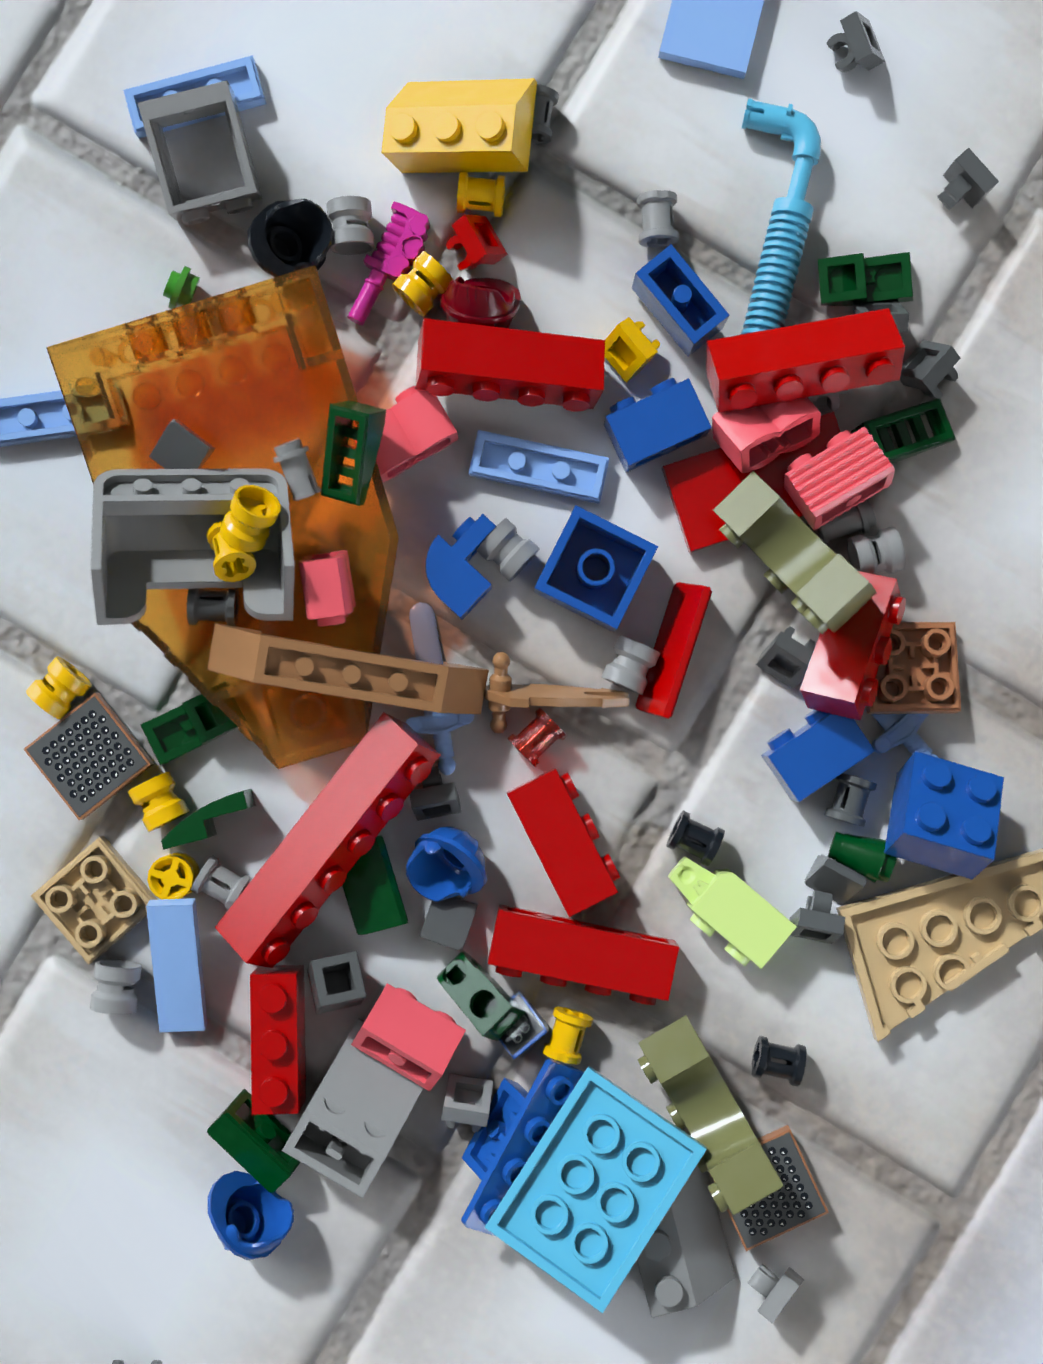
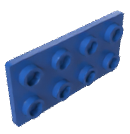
M549 1058L544 1062L529 1092L518 1082L507 1078L503 1079L490 1103L487 1127L481 1126L480 1130L474 1133L462 1156L466 1164L481 1179V1183L461 1218V1222L466 1228L495 1236L484 1227L584 1074V1071Z

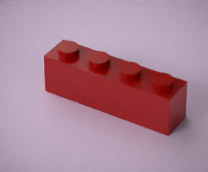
M886 308L708 340L706 374L718 413L899 381L905 345L890 309Z
M424 318L418 338L415 389L427 390L428 393L435 396H449L453 393L472 395L475 399L485 402L497 399L516 400L521 405L529 407L542 404L560 405L564 409L573 412L594 409L604 391L605 340Z
M499 904L488 964L496 966L495 972L505 976L519 978L522 977L524 971L541 975L540 981L549 985L566 987L567 981L585 984L584 990L593 994L611 996L612 990L630 993L629 999L631 1001L646 1005H656L657 999L669 1001L679 945L672 939Z

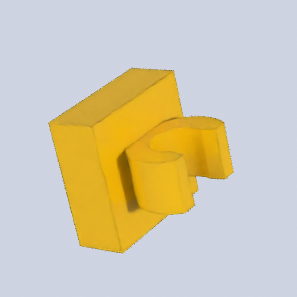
M630 317L620 322L605 339V358L626 383L642 371L658 353L657 349L660 346V342L657 339L651 343L641 330L646 326L643 321L634 323Z

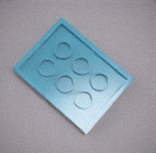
M588 1066L484 1228L603 1313L704 1155L707 1147Z

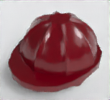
M457 277L455 280L450 281L447 290L442 294L441 308L446 312L447 321L509 328L513 317L519 310L521 296L519 289L511 283L500 279L471 278L464 281L462 277Z

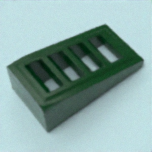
M934 399L865 421L851 431L853 434L863 427L867 428L869 434L872 435L874 441L883 450L884 455L888 457L891 464L950 443L956 439L941 399ZM921 415H926L934 437H928ZM905 421L909 422L916 443L912 442ZM889 427H891L893 435L898 445V449H895L894 444L887 429Z
M355 401L330 404L321 487L322 496L357 506L365 504L384 430L385 409ZM354 420L359 422V427L352 426ZM349 438L357 440L356 447L348 445ZM344 457L354 459V466L344 464ZM343 475L353 478L352 486L338 482L339 476Z

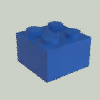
M575 505L534 587V593L615 632L658 546Z
M915 751L896 773L884 854L968 879H974L995 859L1004 777Z

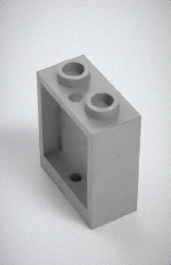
M227 80L138 103L167 211L176 221L182 219L184 225L197 224L209 220V212L226 208L227 214L240 213L252 209V201L262 199L234 91ZM225 112L245 186L183 202L162 128Z

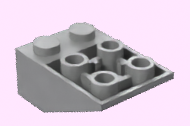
M358 1018L282 1151L363 1198L392 1148L423 1087L351 1045L364 1023L362 1019Z

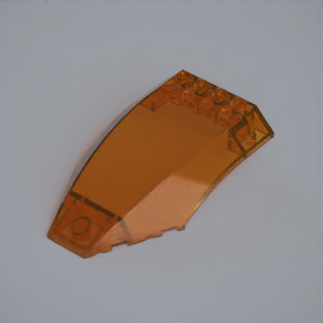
M315 265L46 347L93 485L95 479L100 474L109 470L165 469L149 456L171 420L178 419L216 448L201 469L264 468L277 471L284 476L280 463H274L273 458L276 457L274 447L300 438L302 445H308L309 450L305 453L318 486L321 488L330 404L343 401L358 402ZM354 420L352 426L359 427V422ZM349 438L348 445L356 447L357 440ZM344 457L343 463L354 466L355 460ZM377 461L374 465L365 504L362 506L322 496L321 491L307 498L293 501L292 493L287 483L294 555L293 620L264 621L252 617L245 610L242 587L239 588V615L236 627L259 630L265 635L381 654L399 536ZM340 475L338 482L352 486L353 478ZM347 550L356 607L353 608L354 612L348 614L349 616L346 617L345 623L318 626L317 619H307L298 561L307 555ZM200 588V589L228 590L229 588ZM147 589L146 612L139 620L131 624L139 632L142 631L164 653L163 656L188 677L189 682L214 706L217 705L239 727L238 730L263 751V755L277 769L358 745L367 734L373 702L254 683L207 670L215 623L227 625V623L198 621L197 625H189L187 622L188 589Z

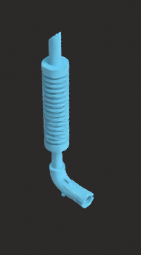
M750 98L747 102L742 129L747 128L781 135L780 140L793 142L794 151L792 159L795 161L787 197L776 198L773 203L769 226L767 227V234L764 239L765 243L763 244V251L760 256L761 260L756 272L757 277L754 280L752 295L750 296V303L747 308L748 312L745 316L746 321H744V329L741 335L785 327V319L788 315L787 310H789V302L792 299L791 293L794 291L796 275H798V267L801 263L800 258L803 255L802 250L805 247L807 232L809 231V224L811 223L814 211L813 206L804 200L812 168L818 164L821 154V137L816 124L806 114L793 109V104L783 107L754 101Z

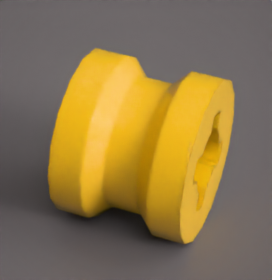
M176 852L168 854L156 860L150 867L147 878L149 888L160 899H181L192 892L191 888L200 872V868L195 859L186 853ZM179 866H180V869H179V870H180V872L182 873V876L185 877V878H182V877L180 876V873L178 872Z

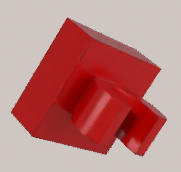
M464 214L452 224L457 235L448 240L446 243L447 249L458 250L463 246L467 252L466 258L457 265L459 270H472L479 264L495 265L508 255L486 216Z

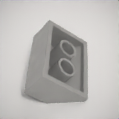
M698 1165L637 1259L651 1318L697 1307L735 1278L717 1204L707 1187L711 1184L708 1171L702 1173Z

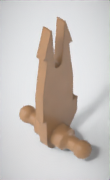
M498 652L493 657L494 674L489 677V685L486 686L484 698L488 700V708L492 711L490 728L497 734L503 733L507 729L506 712L511 707H629V692L547 684H512V678L508 675L510 657L504 652Z

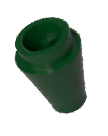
M835 832L827 857L836 860V862L866 877V879L873 883H876L877 880L888 883L897 861V857L884 854L886 840Z

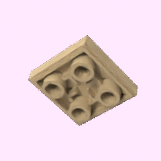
M105 836L96 839L31 895L33 900L88 965L97 960L147 917L146 906L149 900H158Z

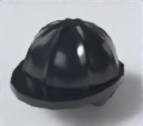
M307 199L275 201L265 207L253 219L247 231L248 248L254 261L260 268L275 278L290 280L304 278L317 272L326 261V255L331 247L333 237L332 224L325 211L318 204Z

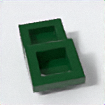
M910 252L864 258V253L818 259L821 306H854L855 303L913 301Z
M223 683L183 702L181 706L140 724L161 767L231 732L244 723Z
M252 789L225 796L196 810L183 819L161 840L163 850L217 835L213 817L256 806Z

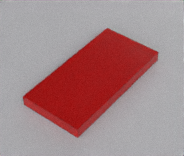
M834 411L821 415L820 434L814 440L795 451L781 453L769 464L754 471L784 500L799 518L803 517L802 513L784 489L785 473L788 472V466L798 457L807 453L814 457L826 450L827 443L841 432ZM721 448L664 465L661 469L688 552L691 553L728 541V538L719 530L725 522L713 509L751 472L741 473Z

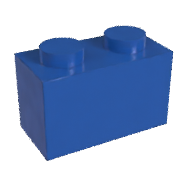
M672 244L635 273L632 290L688 357L723 329L730 316L729 313Z
M675 378L665 380L650 389L651 396L637 402L634 397H629L609 408L611 414L605 417L603 425L625 473L708 435L712 427L689 378L679 383L676 382Z
M813 710L804 717L808 723L795 733L788 728L767 742L770 749L761 756L791 800L802 801L875 751L854 719Z

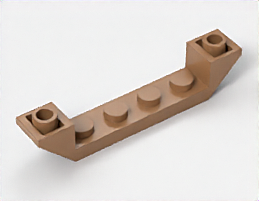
M215 623L207 669L254 683L454 714H481L489 672L488 669L448 662L437 664L265 635L259 630Z

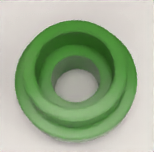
M184 266L181 274L174 270L171 272L163 292V296L170 299L168 308L174 311L176 307L185 311L188 310L200 281V277L191 274V268Z

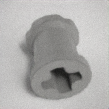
M653 190L642 193L637 198V206L642 209L643 232L639 234V244L641 246L651 248L666 247L670 244L674 245L679 241V232L674 230L673 206L677 203V194L675 192Z
M211 856L196 877L191 891L196 894L200 892L207 894L224 904L225 911H228L251 882L252 878L248 875L240 877L218 864L219 859L217 857ZM217 879L230 886V890L217 885L213 880Z

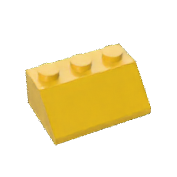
M535 78L408 82L386 107L381 153L401 173H456L460 171L528 172L537 81Z

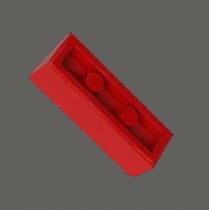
M681 582L673 586L653 648L660 653L656 665L649 668L646 674L648 683L643 695H638L635 704L637 710L664 719H670L673 716L712 594L710 587Z

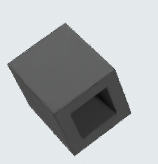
M357 951L310 962L307 973L316 1015L361 1005L366 998V992Z

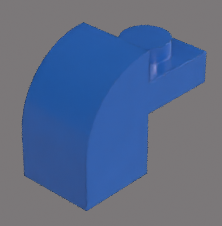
M484 514L476 521L469 517L459 526L452 535L456 540L452 547L440 535H437L427 553L426 574L432 590L461 620L492 589V584L468 563L477 553L481 543L496 527Z

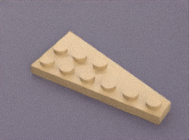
M1043 848L990 863L974 879L952 874L836 908L838 915L845 917V941L872 1034L877 1042L891 1034L890 1030L907 1018H914L926 1009L925 1006L948 990L953 991L1010 951L1009 948L1026 936L1031 937L1043 928Z

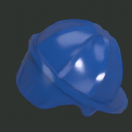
M450 826L440 827L430 834H422L415 841V848L406 864V876L412 887L420 895L433 902L443 901L459 895L464 898L469 894H475L488 881L484 869L485 858L478 841L471 837L467 831Z
M234 1171L224 1174L217 1179L209 1192L208 1216L218 1239L225 1250L231 1251L234 1255L245 1260L265 1258L281 1244V1241L289 1233L294 1222L292 1203L281 1197L276 1191L273 1193L268 1192L249 1173Z

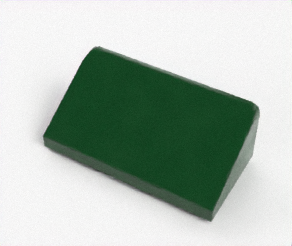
M382 835L376 836L373 847L358 859L347 873L346 880L342 885L358 935H366L408 923V917Z
M245 1089L238 1094L207 1129L208 1135L270 1193L275 1192L301 1163L282 1151L291 1132L272 1114L252 1115V1095Z

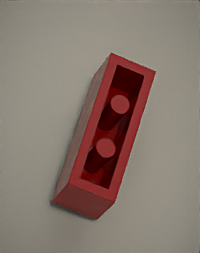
M858 571L870 582L877 593L835 633L828 629L823 634H819L800 691L809 709L861 721L865 706L871 707L875 701L878 690V680L875 677L879 665H886L892 649V639L889 638L893 624L899 625L902 621L906 599L901 597L896 578Z
M553 768L507 792L569 917L618 893L613 882L621 877L609 853L600 857L593 843L594 840L600 838V835L588 813L580 817L572 801L580 796L568 772L559 776L556 768Z
M275 965L273 968L258 966L250 974L252 1115L298 1114L306 1101L304 965Z

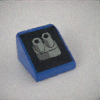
M520 990L512 995L511 998L515 999L526 1013L499 1039L513 1060L549 1030L547 1022Z

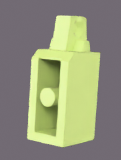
M684 856L668 875L669 879L689 900L686 903L688 907L695 912L690 920L709 937L717 931L728 940L729 943L724 949L743 966L752 961L762 969L797 928L796 925L728 868L715 869L713 872H710Z

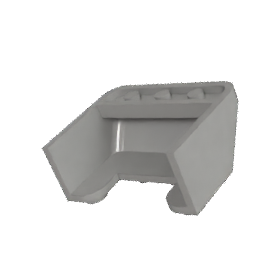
M264 468L114 469L100 474L95 479L93 485L91 577L97 625H122L139 620L147 609V589L243 587L244 607L252 617L264 621L293 620L294 555L288 487L285 477L277 471ZM256 485L265 488L279 500L281 509L276 522L269 527L270 534L265 546L260 551L252 552L256 560V569L251 576L242 581H223L214 573L213 561L216 556L214 550L210 548L206 533L214 523L223 521L225 515L231 511V500L235 491L240 486Z

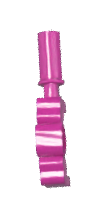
M395 201L391 206L393 213L391 216L392 222L386 225L387 232H383L381 235L382 241L377 243V250L373 251L371 256L366 254L363 260L365 266L371 269L368 278H365V283L347 316L348 319L361 326L364 325L380 292L384 290L383 286L387 278L395 281L401 274H408L411 271L410 266H413V261L423 251L425 252L423 242L427 240V231L430 229L427 215Z

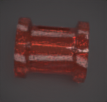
M540 707L535 711L536 717L519 734H511L507 738L534 767L540 763L539 757L556 740L563 741L567 737L564 731Z

